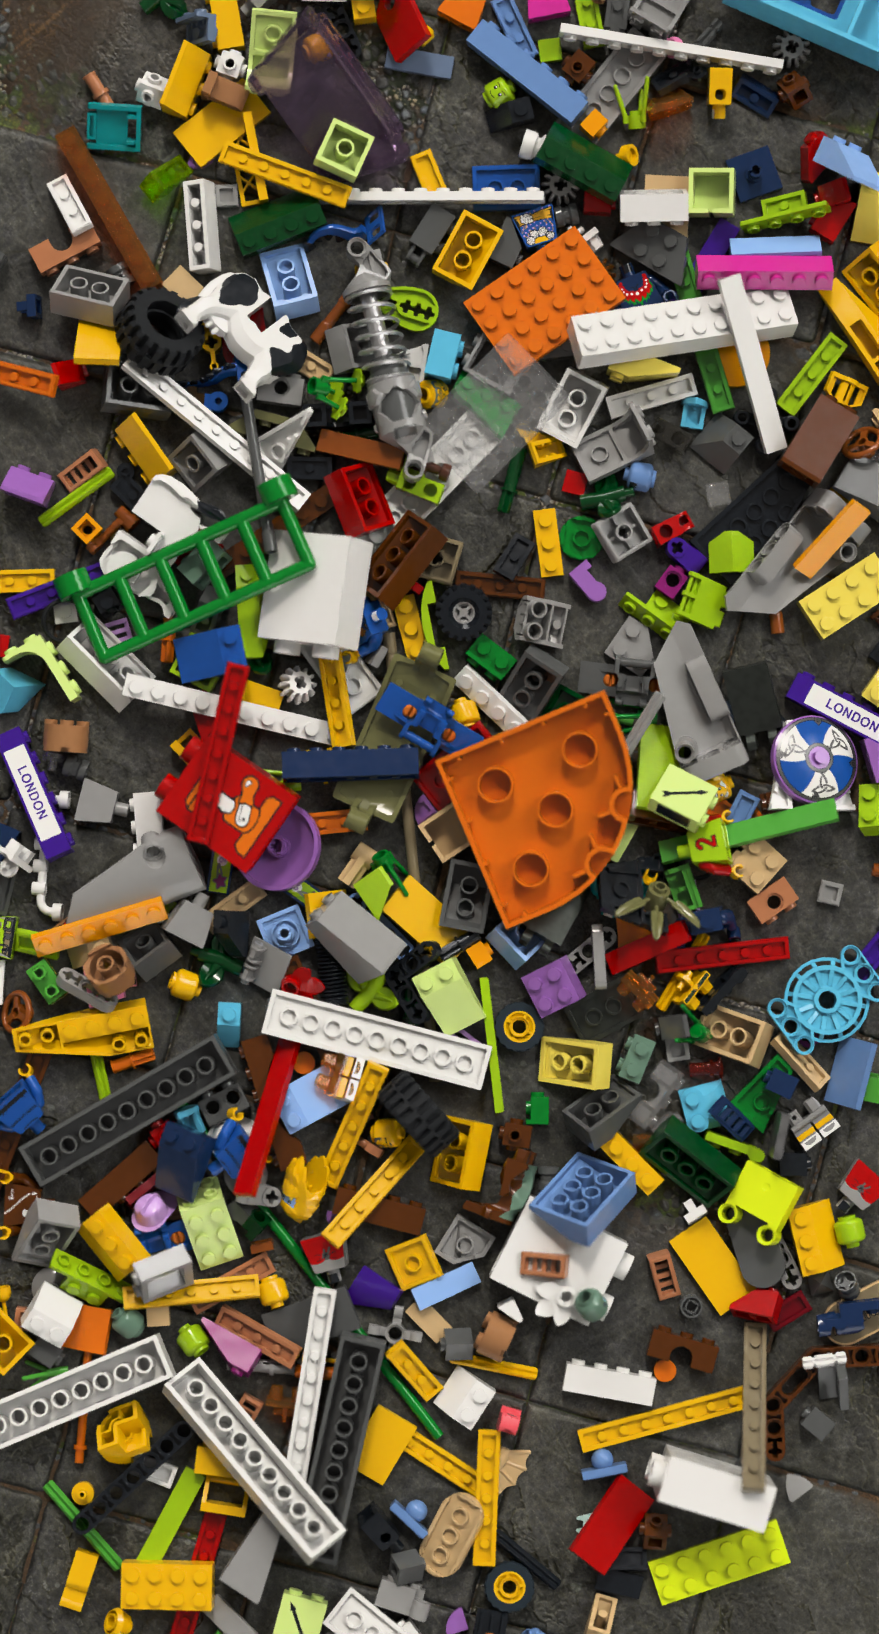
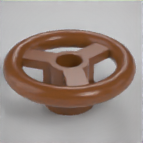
M866 426L852 431L841 448L842 454L850 459L871 458L879 449V428ZM869 433L877 436L876 442L868 440ZM860 435V438L855 443L848 446L855 437Z
M22 990L11 992L6 997L1 1010L2 1025L9 1034H12L11 1029L15 1028L11 1027L10 1024L14 1020L22 1022L19 1027L27 1026L34 1016L31 999ZM21 998L24 1000L25 1004H20ZM13 1001V1008L11 1010V1013L8 1015L9 1006Z

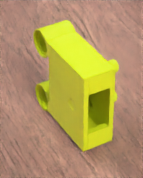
M747 1160L735 1187L732 1189L726 1202L719 1207L718 1217L723 1223L735 1224L742 1219V1209L768 1223L757 1230L756 1237L758 1242L766 1246L776 1245L781 1241V1232L804 1188L755 1161ZM730 1207L734 1210V1217L732 1219H728L726 1216V1212ZM768 1229L773 1232V1239L769 1242L765 1238V1232Z

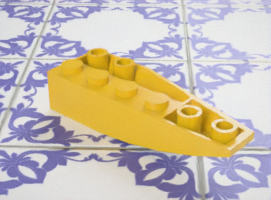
M834 278L832 290L817 291L879 386V317L841 281Z
M145 998L118 1002L115 1009L110 1013L102 1012L97 1008L84 1009L11 1029L16 1052L114 1056L154 1048Z

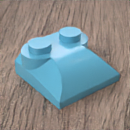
M721 1079L677 1090L685 1122L690 1129L697 1133L721 1126L707 1112L722 1095L725 1096ZM725 1106V1107L720 1111V1113L718 1114L719 1116H720L721 1113L727 1108V1106Z

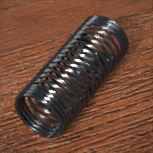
M315 938V945L321 946L315 949L322 950L316 952L317 954H322L316 957L323 958L317 959V962H324L318 963V966L324 967H318L317 969L325 970L319 971L318 974L325 975H319L318 977L326 978L320 979V981L327 982L323 984L327 986L325 990H328L320 993L328 994L320 996L321 998H326L320 1001L334 1005L348 1004L349 996L344 995L348 994V991H343L347 990L348 987H342L348 985L347 983H342L346 982L347 979H341L347 977L346 975H341L346 974V971H340L345 969L340 967V963Z

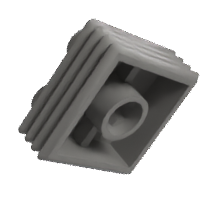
M631 502L622 505L621 510L614 516L601 518L591 525L612 563L621 561L653 541L652 536ZM619 529H624L625 533L620 537L618 534Z

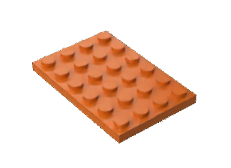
M573 226L464 301L463 304L515 377L569 340L567 327L571 316L611 311L624 302L626 297L580 232Z

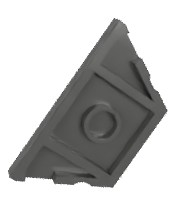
M640 222L638 226L632 227L610 243V246L678 286L684 287V269L687 264L686 251L688 250L689 238L662 222L658 226H649L647 222Z

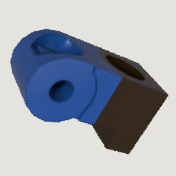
M188 386L187 392L211 412L222 413L228 408V397L223 392L216 391L212 394L197 393L196 386Z

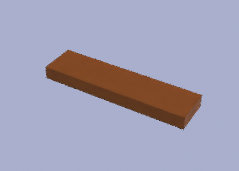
M322 428L316 446V451L399 471L402 470L406 455L402 450L387 443Z

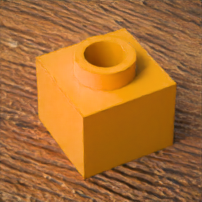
M595 108L580 124L579 130L591 141L596 137L600 139L608 130L606 127L608 120Z
M88 513L71 528L87 545L104 531ZM85 527H92V532L85 534Z
M480 940L466 949L477 969L493 960L490 955L494 952L487 942L483 944Z

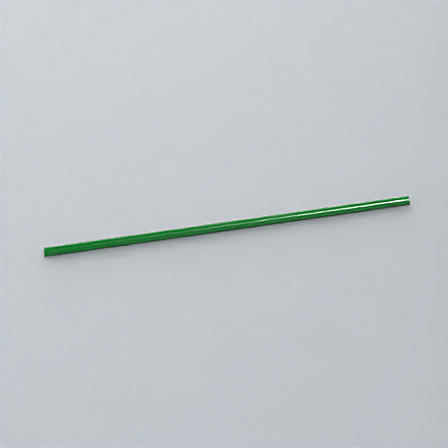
M185 1103V1104H183L182 1106H180V1107H178V1108H181V1107H183V1106H187V1105H189V1104H188V1103ZM205 1126L206 1131L203 1133L208 1135L209 1130ZM257 1205L272 1219L268 1226L313 1284L318 1287L331 1288L320 1273H314L307 1256L270 1208ZM362 1327L360 1329L351 1331L353 1333L368 1336ZM383 1356L380 1370L433 1439L437 1440L444 1433Z

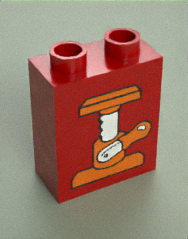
M210 735L204 741L197 736L190 740L179 757L188 763L180 777L176 778L171 773H168L154 793V796L162 800L156 811L187 833ZM232 748L210 844L206 846L244 873L250 872L302 796Z

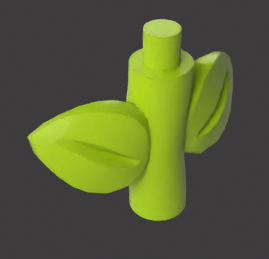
M346 971L348 986L359 993L349 1003V1006L354 1010L363 1012L371 1003L381 1011L392 1010L399 1005V1001L391 988L384 986L386 983L385 973L358 984Z

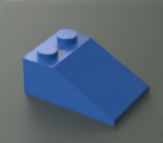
M239 624L173 639L182 684L224 676L228 661L248 666Z

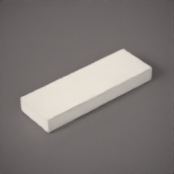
M67 174L46 184L74 237L94 227Z

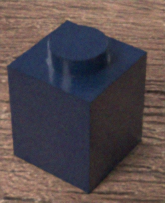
M773 1067L771 1071H766L762 1082L765 1083L764 1088L790 1100L799 1079Z

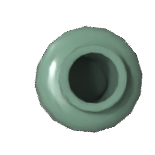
M595 1288L582 1290L575 1299V1309L588 1322H596L607 1313L608 1302Z
M123 1306L122 1308H116L112 1313V1328L124 1338H137L143 1332L145 1318L138 1310L124 1311Z

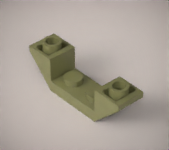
M254 410L255 420L258 421L257 425L271 428V425L278 426L290 419L289 417L270 412ZM244 417L228 425L243 438L247 437ZM304 429L294 449L297 450V454L310 457V453L316 454V447Z

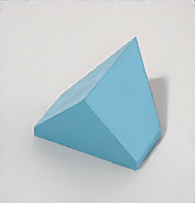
M11 667L0 668V714L20 711L46 684Z

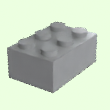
M66 264L49 291L50 311L54 314L114 328L118 314L130 299V280Z

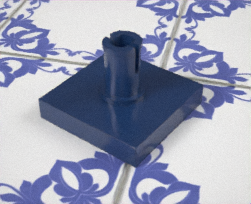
M768 145L725 160L727 168H735L736 194L740 204L783 188Z

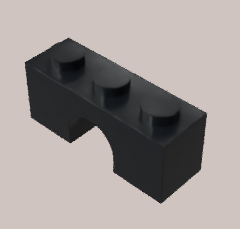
M351 401L346 404L348 406L346 413L335 420L331 418L332 407L326 403L303 404V411L309 407L313 410L305 430L372 426V411L369 410L367 401Z

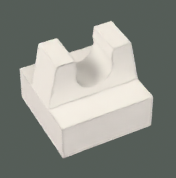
M691 1198L683 1203L689 1212L684 1215L689 1225L708 1214L703 1204L696 1207Z

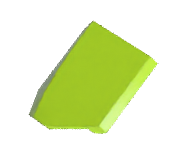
M724 531L708 543L709 574L743 573L754 559V542L739 531Z

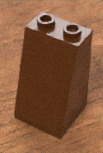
M828 393L826 395L821 394L777 464V466L814 489L820 484L860 418L856 415V410L847 405L845 407L837 403L838 400Z

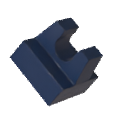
M26 294L27 301L16 302L18 312L22 314L27 313V317L33 320L42 319L41 296Z

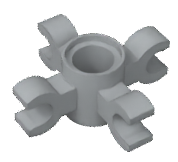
M395 1305L393 1321L387 1326L369 1323L368 1334L385 1336L389 1342L388 1349L401 1339L421 1342L423 1332L406 1330L403 1324H401L404 1310L402 1305ZM392 1327H398L402 1331V1335L399 1338L394 1339L390 1337L389 1330Z

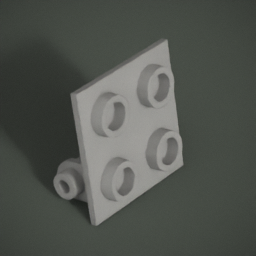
M254 936L240 973V982L245 985L252 982L272 993L273 989L280 990L281 981L286 975L292 956Z

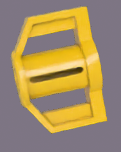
M831 371L823 389L824 392L832 395L831 391L836 379L841 382L834 396L838 400L837 403L843 407L846 405L849 407L861 406L869 387L853 378L844 376L836 371ZM854 389H859L853 405H848Z

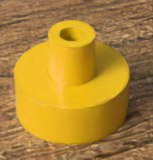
M633 144L621 146L619 153L615 155L632 166H636L639 161L638 150Z
M80 1481L73 1487L71 1495L77 1504L86 1505L94 1498L95 1490L91 1483Z

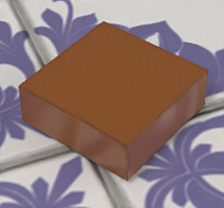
M273 1238L252 1241L250 1244L251 1254L274 1250Z

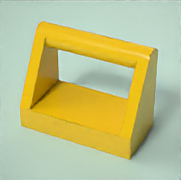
M206 1475L200 1511L245 1518L249 1499L246 1491L244 1493L243 1505L207 1499L210 1482L241 1487L235 1478Z

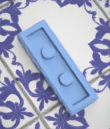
M470 1261L410 1291L419 1311L481 1283V1280L473 1262Z

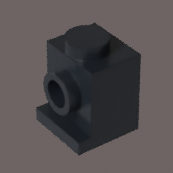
M112 587L92 598L105 620L124 609L123 604Z

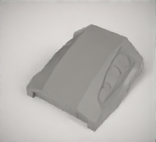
M524 595L517 608L513 628L515 640L563 649L562 639L568 609H571V605Z

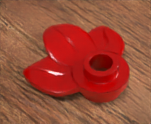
M304 967L295 969L292 975H286L281 981L282 991L313 999V995L323 992L325 986L319 979L311 977V969Z

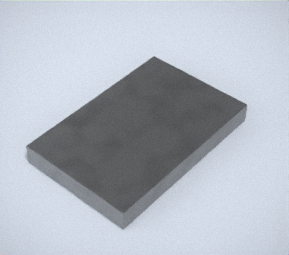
M779 1110L775 1112L767 1155L777 1160H781L791 1117L789 1114Z

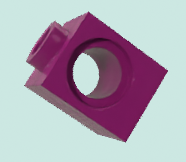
M670 564L654 586V589L670 600H673L689 578L685 575L687 571L677 564L675 566ZM675 575L678 578V585L675 587L669 586L666 583L667 576Z

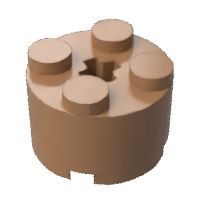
M44 719L43 751L87 753L90 722L76 721V725H74V721L60 720V724H58V720Z
M101 944L92 949L87 955L88 959L83 965L84 974L93 988L103 997L111 998L112 996L119 995L135 984V968L121 947Z
M488 1311L481 1325L485 1330L483 1333L479 1332L473 1348L476 1349L477 1353L501 1363L503 1354L507 1351L513 1338L518 1321L497 1311Z

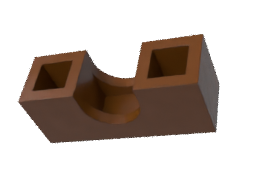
M659 1324L658 1328H652L645 1352L646 1355L669 1361L670 1354L675 1348L686 1347L691 1352L690 1368L712 1374L719 1351V1346L715 1344V1340L706 1337L698 1340L693 1338L694 1334L681 1331L680 1334L671 1332V1327Z

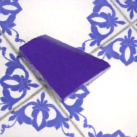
M366 1265L362 1267L348 1290L353 1305L392 1310L404 1292Z

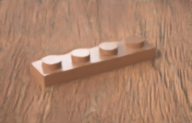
M265 1251L217 1278L258 1274L259 1280L277 1270ZM220 1302L191 1305L198 1315Z
M227 1304L221 1307L214 1322L260 1348L263 1354L289 1369L294 1367L303 1349L301 1346Z

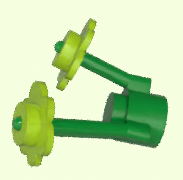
M355 368L351 378L328 377L324 375L318 378L313 376L307 384V392L315 395L316 400L332 407L331 418L337 420L346 413L348 408L346 405L348 398H343V383H351L353 385V392L360 393L361 388L365 384V376L362 374V369Z

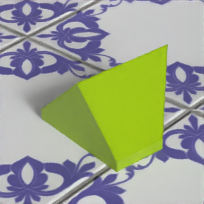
M382 866L353 885L373 916L379 920L390 887L394 885Z

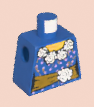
M552 203L511 216L515 231L527 253L538 251L557 238Z

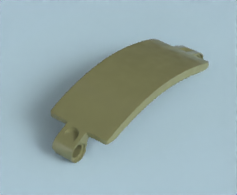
M423 641L415 661L401 654H394L354 749L356 746H368V749H377V746L380 745L400 748V745L411 744L414 747H418L420 769L427 751L404 737L402 739L398 737L403 726L377 711L375 707L390 682H393L419 699L425 700L429 696L442 705L447 706L455 687L456 679L437 671L444 654V649ZM419 725L417 727L409 726L408 730L428 742H432L433 734ZM415 779L338 782L333 792V797L351 805L342 826L363 835L373 815L389 823H394Z

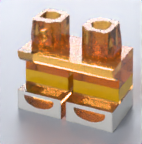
M325 1053L322 1056L320 1065L331 1070L329 1076L318 1073L314 1086L324 1090L323 1094L350 1103L354 1100L359 1084L357 1080H360L366 1060L349 1057L343 1053L336 1055Z

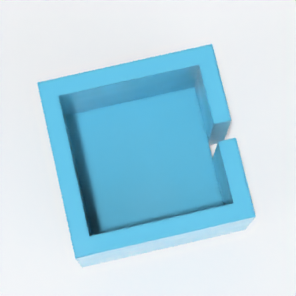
M435 328L424 371L425 379H438L449 385L452 379L456 380L459 370V364L456 363L457 357L462 358L465 342L461 341L460 334Z

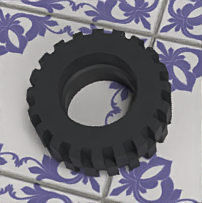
M156 287L141 289L133 294L116 318L115 335L117 342H120V349L122 352H126L127 358L131 362L137 363V367L145 368L149 373H158L163 376L178 374V372L187 368L204 344L205 330L204 325H201L202 321H199L192 332L187 334L174 319L178 305L182 301L187 300L184 297H179L178 293L174 291L169 292L166 288L162 287L158 289ZM151 324L163 330L169 338L159 334Z
M407 1071L400 1072L379 1091L377 1097L430 1157L439 1155L459 1137L460 1131Z

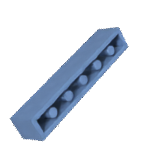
M482 19L466 39L467 46L572 128L588 108L587 96L580 90L575 92L569 87L570 83L562 76L556 77L552 74L553 70L546 63H538L534 59V54L528 49L522 50L517 46L518 42L508 34L504 36L500 33V28L494 22H487Z

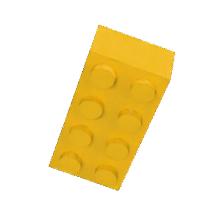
M125 1559L121 1563V1609L212 1611L214 1608L215 1561Z

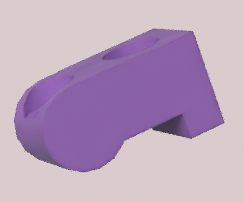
M586 559L572 570L568 576L591 602L597 603L605 598L607 593L606 587L601 582H597L588 572L592 565Z

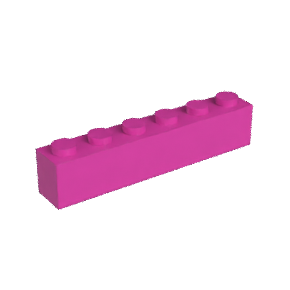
M696 255L695 281L697 290H719L717 280L739 273L741 274L745 290H832L834 268L832 256Z

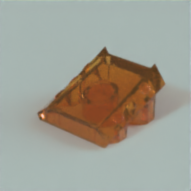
M680 88L663 97L658 96L652 99L648 97L647 115L649 121L660 120L691 109L694 97Z

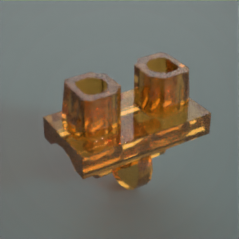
M631 969L621 979L622 982L617 987V991L622 996L626 997L632 992L637 997L631 1003L637 1012H641L646 1008L650 1009L659 1000V997L654 993L657 988L651 983L655 979L653 975L647 979L642 972L637 975Z
M271 1385L269 1395L266 1396L265 1406L278 1407L274 1408L273 1415H281L282 1422L286 1423L287 1416H294V1410L288 1409H295L298 1387H292L291 1397L282 1396L283 1385Z

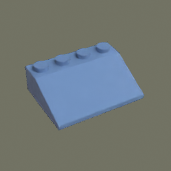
M577 1152L529 1204V1209L570 1241L589 1247L637 1193L635 1172Z

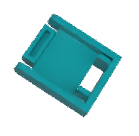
M88 102L89 109H97V111L87 112V139L96 140V142H87L88 149L141 151L142 105ZM128 119H136V138H128Z

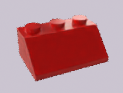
M365 462L340 468L323 477L346 536L359 538L395 524L373 464Z

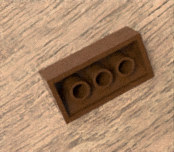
M407 510L371 557L366 592L394 611L434 557L443 548L448 538L433 525Z

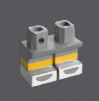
M813 1096L802 1103L809 1112L804 1117H801L796 1109L788 1113L791 1116L789 1122L791 1126L789 1128L805 1151L822 1140L818 1132L825 1138L840 1127V1124L830 1114L824 1104H820ZM810 1122L813 1123L818 1132H816V1130L813 1128Z

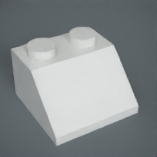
M44 1280L21 1316V1327L61 1348L75 1325L83 1302Z
M457 1365L433 1403L451 1418L472 1430L495 1395L496 1389L460 1365Z

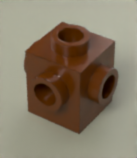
M578 48L573 56L568 55L561 63L563 67L561 74L570 83V86L575 85L579 88L582 83L586 85L594 75L591 72L595 68L596 62Z
M795 70L776 82L779 89L777 92L779 99L783 104L787 103L794 111L813 100L809 89L811 87L809 81L804 75L801 77Z
M510 1118V1122L505 1121V1125L500 1126L498 1139H502V1145H506V1150L516 1151L517 1148L529 1149L532 1125L523 1124V1119ZM513 1131L519 1132L517 1138L511 1137Z
M645 1513L644 1522L639 1523V1536H643V1549L666 1550L667 1537L671 1538L672 1524H668V1514Z

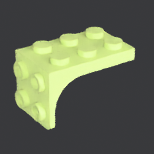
M252 8L248 69L244 89L249 90V93L262 94L263 92H271L273 96L279 97L290 93L293 82L298 12Z
M33 634L23 640L24 645L19 648L13 646L4 652L5 656L2 660L7 665L26 655L42 657L69 700L76 703L82 699L79 695L82 693V690L74 679L70 680L68 674L71 673L64 661H58L56 655L59 654L53 643L47 642L43 636Z
M217 1176L202 1179L194 1203L176 1196L180 1214L201 1271L244 1257Z

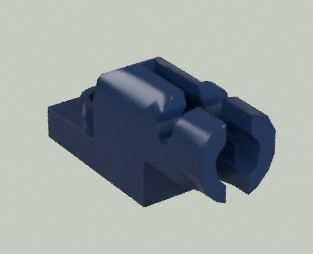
M879 1297L837 1302V1313L834 1310L816 1315L818 1336H831L832 1327H835L837 1335L854 1334L865 1329L863 1311H866V1314L879 1313Z

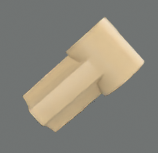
M361 841L350 856V861L338 879L354 889L353 885L361 880L366 870L371 868L372 857L377 851Z

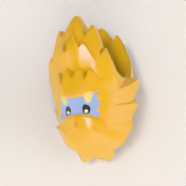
M301 1156L298 1159L295 1157L286 1168L280 1206H282L287 1216L298 1223H302V1220H308L313 1215L325 1195L330 1173L325 1156H320L319 1158L314 1156L305 1167L304 1157Z

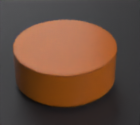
M306 1051L299 1052L294 1067L295 1071L300 1074L310 1073L315 1067L314 1056Z
M660 1359L655 1363L653 1372L659 1381L668 1382L675 1377L676 1367L671 1360Z

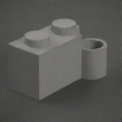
M388 1574V1576L382 1575L374 1600L375 1606L407 1615L421 1622H426L431 1603L423 1600L426 1589L422 1588V1584L413 1582L397 1586L391 1574Z

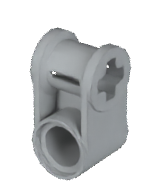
M260 1183L256 1197L236 1196L235 1201L247 1205L275 1207L280 1203L282 1194L278 1188Z

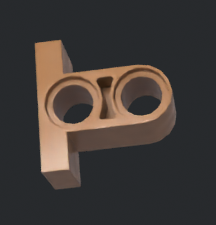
M212 70L209 71L201 91V99L208 102L211 100L239 112H242L249 96V90H245L244 86L218 76V73Z

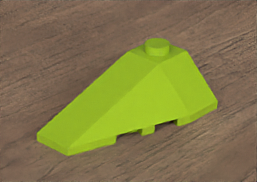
M253 564L235 565L236 590L259 580ZM264 593L237 605L238 624L241 629L247 659L263 658L268 644V639L257 637Z

